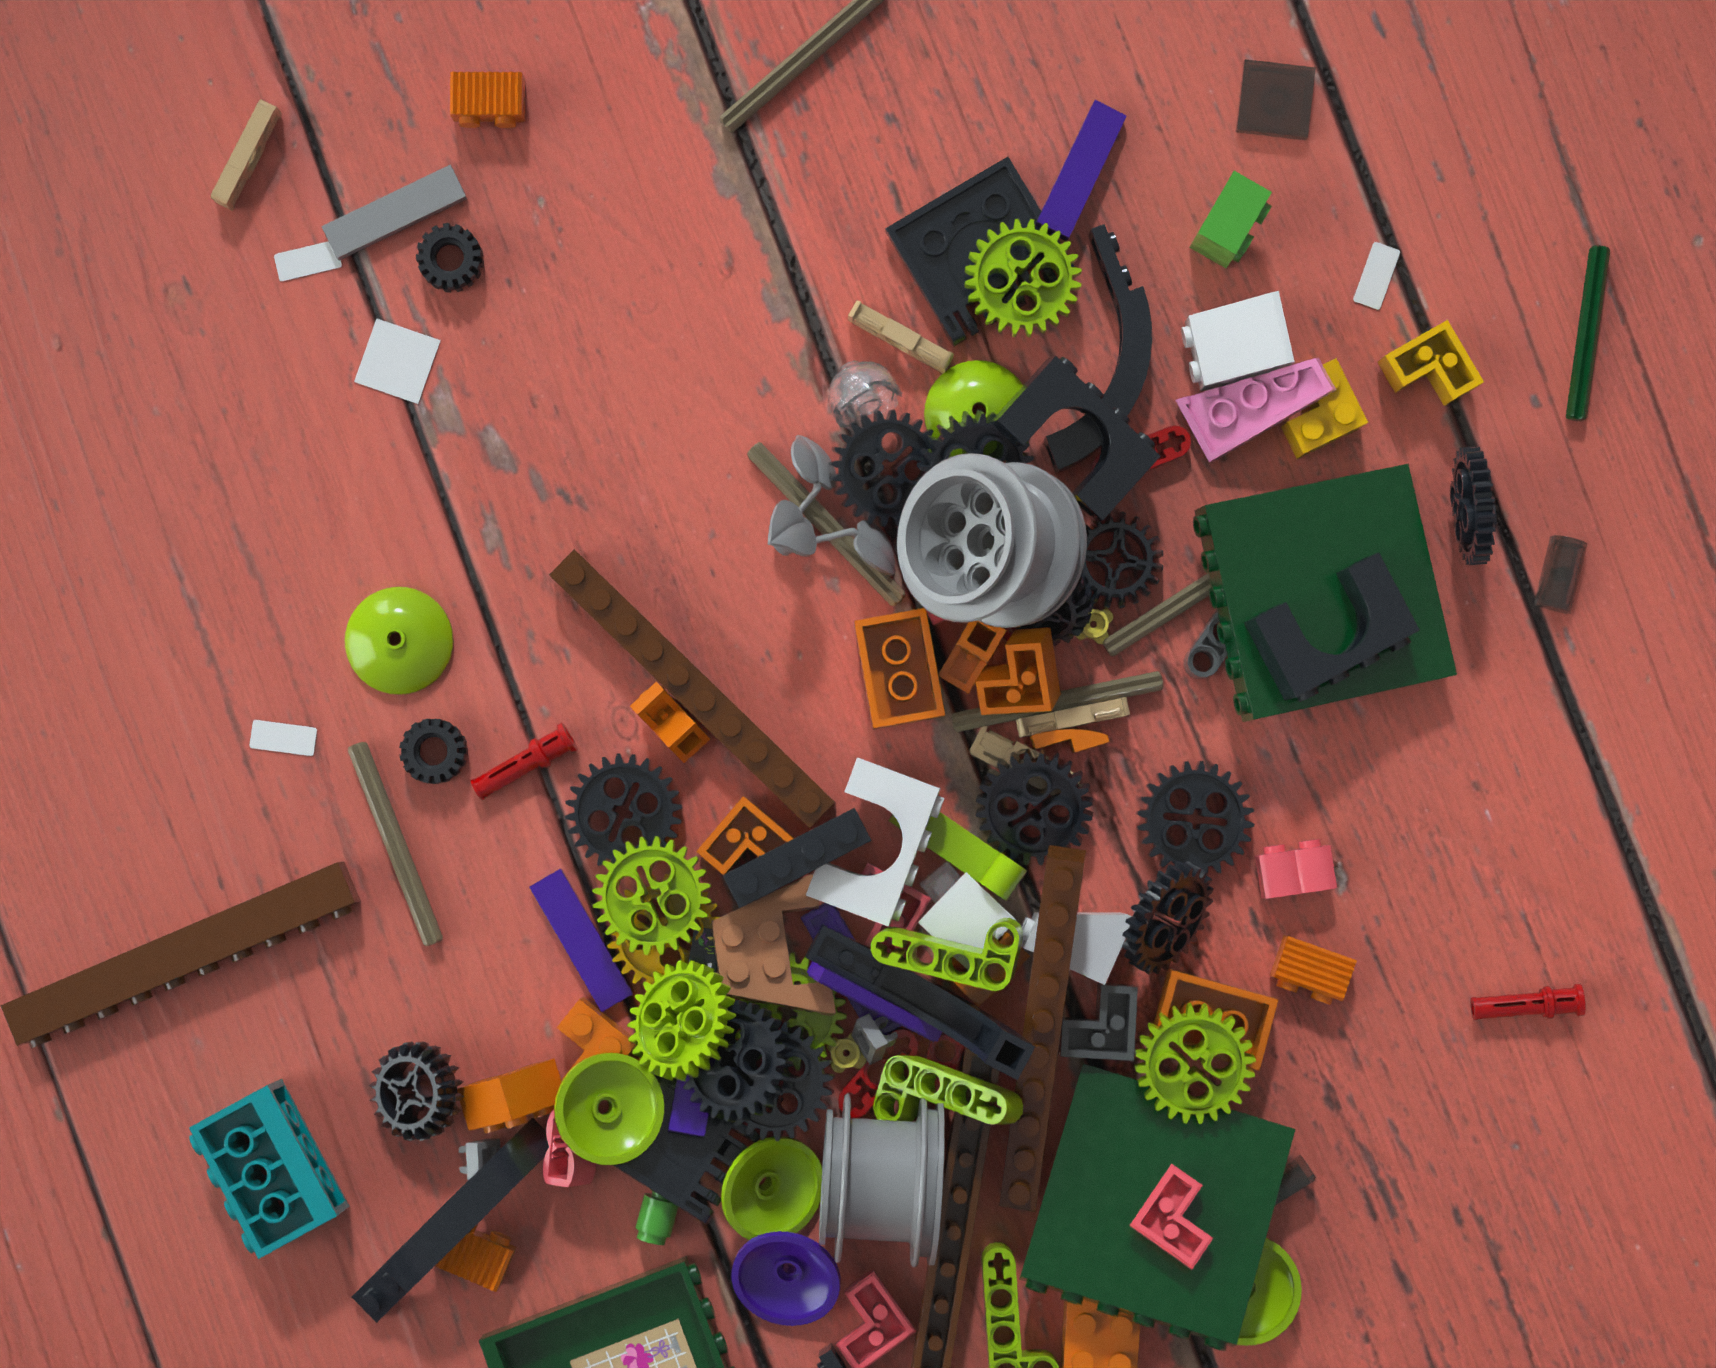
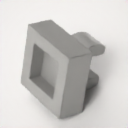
M870 1014L857 1019L851 1035L869 1065L881 1060L886 1048L891 1047L898 1037L897 1032H893L890 1035H883L879 1029L886 1027L888 1019L884 1016L877 1018L875 1021Z
M500 1139L468 1142L465 1146L459 1147V1153H466L467 1166L459 1167L461 1173L467 1174V1180L500 1150Z

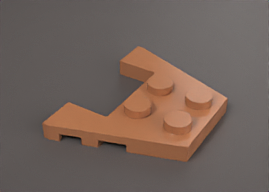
M814 874L799 879L712 921L711 928L718 974L724 977L722 983L731 987L726 996L762 1004L770 1003L786 1006L789 1009L818 1012L826 1016L835 1015L836 1010L832 989L819 982L793 985L782 913L819 908V900L806 896Z

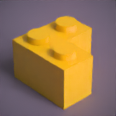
M1448 320L1388 353L1377 362L1395 393L1427 376L1444 406L1484 383Z
M1337 358L1323 364L1336 390L1311 404L1312 410L1287 421L1281 427L1296 459L1345 437L1368 423Z

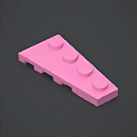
M1314 358L1226 386L1177 399L1176 402L1208 461L1214 462L1334 392L1336 388L1320 359Z

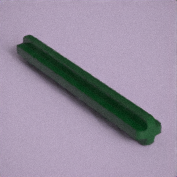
M1601 245L1592 246L1588 253L1566 418L1572 421H1583L1587 418L1610 257L1609 247Z

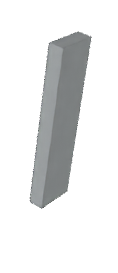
M450 164L321 227L336 258L342 260L466 200L467 197Z

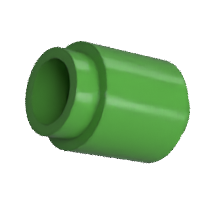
M652 1191V1194L644 1193L635 1227L638 1230L637 1239L651 1244L665 1245L666 1238L671 1237L678 1207Z

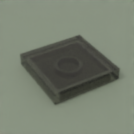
M1245 59L1242 69L1235 132L1307 140L1316 67Z

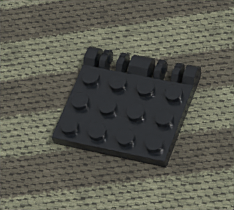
M1009 157L1002 159L885 228L887 236L954 347L967 339L954 316L955 313H958L971 336L979 332L976 321L971 317L966 308L974 303L968 302V296L975 292V289H968L964 286L965 281L974 278V276L965 273V267L976 265L968 257L970 252L981 253L976 246L977 240L980 239L989 243L987 231L991 229L999 235L1000 223L1002 222L1007 225L1009 230L1013 229L1015 219H1019L1022 228H1027L1030 219L1034 220L1035 225L1041 213L1039 206ZM1035 226V230L1039 231L1040 228ZM1017 245L1010 250L1011 256L1018 261H1023L1030 257L1028 249L1024 246ZM1039 253L1034 258L1024 274H1017L1021 283L1024 281L1029 283L1030 275L1028 270L1035 267L1044 258L1043 253ZM1052 268L1040 270L1046 283H1053L1058 280ZM994 273L988 277V283L995 289L1004 288L1008 283L1005 276L1000 273ZM1016 282L1012 289L1002 298L1003 303H1007L1018 289ZM1024 296L1016 299V304L1019 308L1027 304ZM984 312L982 315L986 320L988 313Z
M654 1075L659 1082L664 1098V1117L660 1131L653 1143L641 1155L628 1162L612 1166L707 1225L714 1211L691 1197V1193L695 1192L705 1200L718 1206L721 1202L719 1195L711 1189L698 1183L704 1172H707L723 1185L726 1173L710 1164L712 1159L715 1158L730 1168L737 1156L747 1148L746 1145L728 1134L731 1129L754 1143L760 1139V1135L757 1131L747 1135V1126L744 1124L735 1126V1122L726 1121L725 1118L722 1120L713 1118L712 1112L708 1113L704 1137L668 1131L677 1079L673 1078L671 1081Z

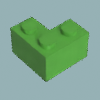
M1233 171L1189 248L1224 268H1227L1232 260L1238 263L1254 236L1248 233L1254 222L1261 225L1272 205L1267 203L1272 192L1240 173Z

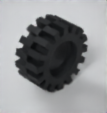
M444 223L441 228H438L437 225L432 227L433 231L429 235L425 232L422 236L423 242H418L417 245L419 252L416 254V261L419 264L420 272L428 283H431L438 290L441 288L444 292L450 293L451 290L463 291L462 287L466 285L471 287L474 284L472 282L474 278L478 279L480 277V268L484 266L482 256H484L483 251L473 234L468 229L464 230L460 225L455 224L454 227L449 223ZM455 245L463 251L464 259L458 269L445 271L438 266L437 254L444 246Z
M428 718L411 725L412 728L409 731L406 730L403 735L405 738L403 742H400L399 746L401 748V754H399L400 761H403L405 765L403 768L406 772H409L414 779L429 784L448 782L452 777L457 776L462 766H465V757L468 754V748L465 745L467 741L460 733V730L450 722L441 719ZM438 737L447 746V756L442 763L431 766L421 758L420 748L428 738Z

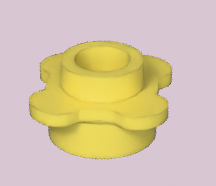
M1092 609L1089 623L1086 624L1083 632L1075 637L1079 640L1089 638L1095 640L1097 644H1103L1104 639L1109 637L1107 629L1109 623L1113 620V614L1108 609L1102 611ZM1091 621H1095L1097 623V626L1095 628H1092L1090 626Z
M852 1033L848 1038L838 1039L833 1037L837 1043L836 1047L827 1044V1049L831 1052L833 1060L831 1068L837 1073H842L846 1068L850 1067L860 1069L866 1063V1058L851 1036ZM846 1049L850 1051V1055L847 1057L843 1055V1051Z

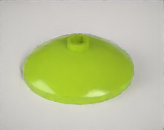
M974 360L957 364L939 376L928 393L924 409L926 430L932 429L934 431L932 436L938 438L940 436L937 429L938 424L948 429L950 427V416L958 422H962L963 411H967L972 419H975L972 408L977 404L985 407L987 420L992 412L998 414L1022 388L1023 384L1011 371L993 362ZM997 441L988 442L983 449V454L989 455L993 453L997 447ZM953 450L950 453L949 458L962 454L963 450Z
M408 587L386 588L368 596L352 613L345 632L346 654L354 672L370 687L389 694H410L431 685L446 669L453 651V630L444 609L429 595ZM398 632L401 635V642L396 646H392L389 642L390 635Z
M619 1053L593 1055L575 1065L560 1084L554 1107L557 1129L565 1144L579 1157L600 1165L622 1164L641 1155L657 1137L664 1117L663 1093L654 1074L648 1072L649 1068L647 1066H641L639 1064L640 1061ZM606 1100L609 1104L608 1111L601 1114L598 1110V1105L601 1101Z
M774 1136L768 1137L747 1147L733 1161L722 1186V1209L730 1226L747 1240L769 1232H799L811 1220L820 1204L822 1166L819 1159L804 1143L786 1136H782L780 1141H776ZM764 1177H766L765 1182L762 1185H759L760 1181Z
M1268 1238L1265 1239L1237 1345H1258L1276 1338L1291 1324L1300 1306L1302 1288L1298 1269L1288 1253Z

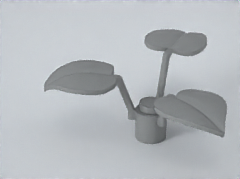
M801 435L795 436L796 439L791 445L793 465L804 480L813 483V489L799 507L788 500H782L776 504L770 520L767 544L774 546L784 556H788L793 552L797 555L808 557L815 553L817 543L852 536L855 538L853 542L855 550L867 564L886 575H895V559L891 543L884 531L873 522L869 524L867 520H862L857 524V529L848 528L815 536L811 522L802 513L821 491V486L827 490L835 487L836 481L830 480L829 477L836 474L834 467L829 465L831 459L817 443Z

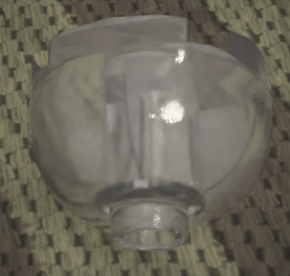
M850 361L841 367L830 383L828 403L837 424L840 427L849 429L848 424L860 422L861 415H867L871 422L874 421V411L880 410L885 418L889 410H895L899 403L896 398L898 395L902 397V392L889 370L880 363Z

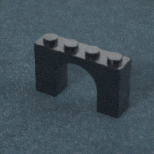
M1057 356L1048 358L990 423L1015 447L1024 446L1046 420L1061 409L1079 411L1089 417L1096 425L1101 437V454L1096 466L1076 487L1072 494L1080 508L1093 521H1103L1160 458V455L1154 450L1156 444L1143 432L1137 434L1128 425L1130 419L1120 409L1116 407L1111 409L1102 400L1104 394L1094 384L1090 382L1085 384L1076 375L1078 370L1065 357L1059 359Z
M1379 552L1367 556L1336 573L1355 609L1357 617L1355 637L1349 647L1338 655L1327 654L1313 647L1303 635L1287 602L1276 605L1244 622L1284 700L1297 697L1299 702L1309 699L1319 693L1318 685L1326 681L1333 685L1350 676L1348 669L1359 664L1362 669L1381 659L1378 654L1379 652L1388 647L1391 652H1394L1411 643L1409 636L1420 630Z
M853 808L724 874L723 877L739 908L872 840L856 809Z

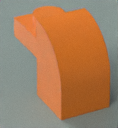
M979 621L969 622L939 672L938 677L969 694L1007 630L1001 627L986 625Z
M657 681L630 705L632 710L683 763L710 740L707 734Z

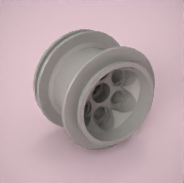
M973 453L960 454L945 459L933 466L921 477L906 500L897 533V554L903 579L913 597L922 607L944 620L962 623L979 621L986 625L1001 628L1032 624L1043 620L1058 610L1069 598L1079 581L1087 550V533L1082 511L1074 495L1064 483L1041 468L1030 464L1018 462L1003 463L996 458Z
M846 1093L844 1095L842 1117H833V1109H827L819 1245H825L826 1238H835L834 1257L835 1262L839 1263L842 1256L843 1239L909 1242L910 1263L912 1267L918 1265L919 1257H927L928 1265H934L938 1249L943 1189V1103H937L935 1110L927 1109V1101L925 1098H922L919 1101L916 1122L850 1118L851 1098Z

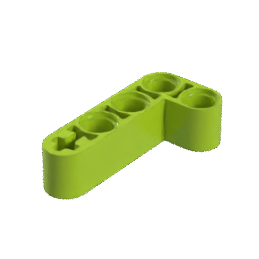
M941 812L938 818L930 817L926 830L932 832L927 848L962 872H967L978 883L1007 901L1027 870ZM892 814L888 821L901 829L897 819Z
M1012 918L999 919L989 928L982 949L898 927H888L880 931L872 939L871 953L878 962L990 991H999L1004 989L1014 977L1023 941V930L1021 925ZM1006 927L1010 929L1014 935L1013 944L1003 945L999 943L996 938L997 928ZM891 937L893 938L892 944L894 946L903 948L909 941L911 945L908 950L896 948L891 953H888L887 946L882 944V942ZM926 945L932 949L934 959L931 963L920 961L917 956L918 946ZM962 954L966 956L970 963L969 970L966 972L956 970L952 964L953 955ZM998 963L1002 965L1006 972L1005 979L1002 981L993 980L988 974L989 964Z
M896 1055L886 1061L873 1104L874 1114L878 1120L912 1122L917 1117L919 1101L922 1098L934 1104L943 1103V1106L947 1109L992 1125L1015 1123L1023 1113L1022 1099L1011 1090L920 1056ZM906 1065L909 1069V1076L907 1080L904 1076V1068ZM937 1076L940 1080V1088L938 1091L935 1089L934 1085ZM967 1088L971 1090L972 1094L969 1104L965 1097ZM896 1100L899 1105V1111L897 1115L894 1111V1103ZM997 1101V1105L1002 1107V1109L996 1106H989L990 1102Z
M1001 1242L990 1243L984 1248L981 1255L988 1368H998V1366L1004 1363H1010L1015 1368H1033L1038 1361L1042 1360L1051 1363L1052 1368H1059L1056 1358L1051 1352L1044 1349H1021L1014 1255L1006 1244ZM995 1253H1001L1003 1259H1008V1261L1002 1262L1001 1265L1004 1279H996L994 1264L989 1262L994 1260ZM1005 1289L1011 1294L1010 1300L1006 1305L996 1306L991 1302V1296L996 1290ZM1008 1326L1013 1330V1336L1008 1342L1000 1343L993 1338V1334L998 1327Z

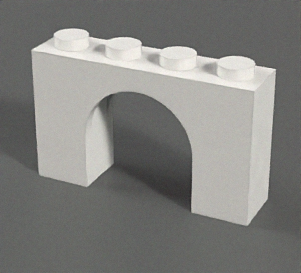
M857 758L845 792L878 804L895 816L902 831L901 852L890 868L874 875L858 874L827 863L815 869L806 896L885 926H889L892 919L899 921L906 904L905 900L900 899L904 886L912 887L919 866L913 864L917 851L925 852L932 832L926 830L931 816L938 818L945 799L938 796L941 788Z

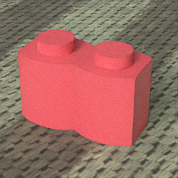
M1320 839L1298 842L1299 849L1285 851L1284 844L1263 847L1264 854L1255 855L1261 898L1269 899L1337 888L1331 845H1321Z
M553 1110L548 1118L546 1127L549 1148L543 1161L544 1181L546 1184L562 1187L590 1184L595 1176L597 1164L579 1157L565 1144L557 1129L555 1110Z

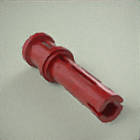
M562 722L559 723L557 729L539 740L537 738L530 740L527 749L477 778L470 780L477 796L484 800L489 795L539 766L542 769L544 767L548 768L552 765L551 761L568 751L576 752L578 750L577 745L566 726Z
M1580 983L1574 984L1573 988L1551 989L1550 986H1543L1537 993L1472 997L1470 1001L1473 1020L1541 1014L1542 1017L1552 1019L1556 1014L1576 1013L1577 1016H1584L1586 1010L1584 990ZM1517 1004H1522V1005H1519V1006L1494 1007V1006H1505V1005H1517Z

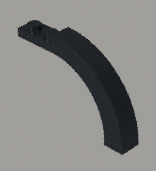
M1105 224L1092 228L1088 237L1117 314L1119 353L1113 377L1102 400L1111 409L1116 407L1128 416L1140 395L1146 379L1152 348V322L1144 287L1129 290L1128 287L1132 285V279L1127 266H1120L1116 253L1120 252L1117 238L1114 232L1108 233ZM1086 415L1068 427L1045 436L1043 440L1055 474L1075 466L1101 448L1099 431L1093 421Z
M824 924L821 925L805 955L807 959L818 963L924 1020L968 1048L985 1064L1016 1080L1019 1079L1035 1049L1031 1042L1015 1030L959 995L918 972L878 962L873 957L870 948Z
M532 1118L351 1296L376 1323L545 1157L546 1151L549 1148L546 1130Z

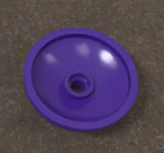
M769 1232L752 1238L738 1251L731 1272L734 1291L748 1310L766 1321L786 1326L804 1325L824 1317L835 1305L841 1287L840 1272L831 1254L816 1241L792 1232Z

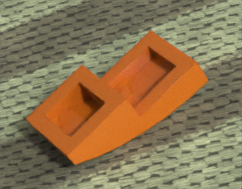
M1083 729L1052 730L1029 736L1033 750L1068 740L1072 753L1110 742L1106 734Z

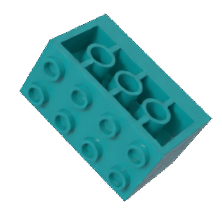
M282 1079L264 1086L189 1127L192 1133L189 1139L193 1149L199 1156L203 1154L209 1165L207 1174L211 1183L216 1188H221L227 1199L224 1201V1206L228 1215L233 1221L238 1220L244 1231L241 1237L245 1247L251 1254L255 1252L258 1259L335 1218L350 1207ZM244 1134H247L249 1137V1143H246L244 1140ZM261 1167L266 1169L267 1175H263ZM278 1199H281L285 1205L284 1208L280 1207L277 1201Z

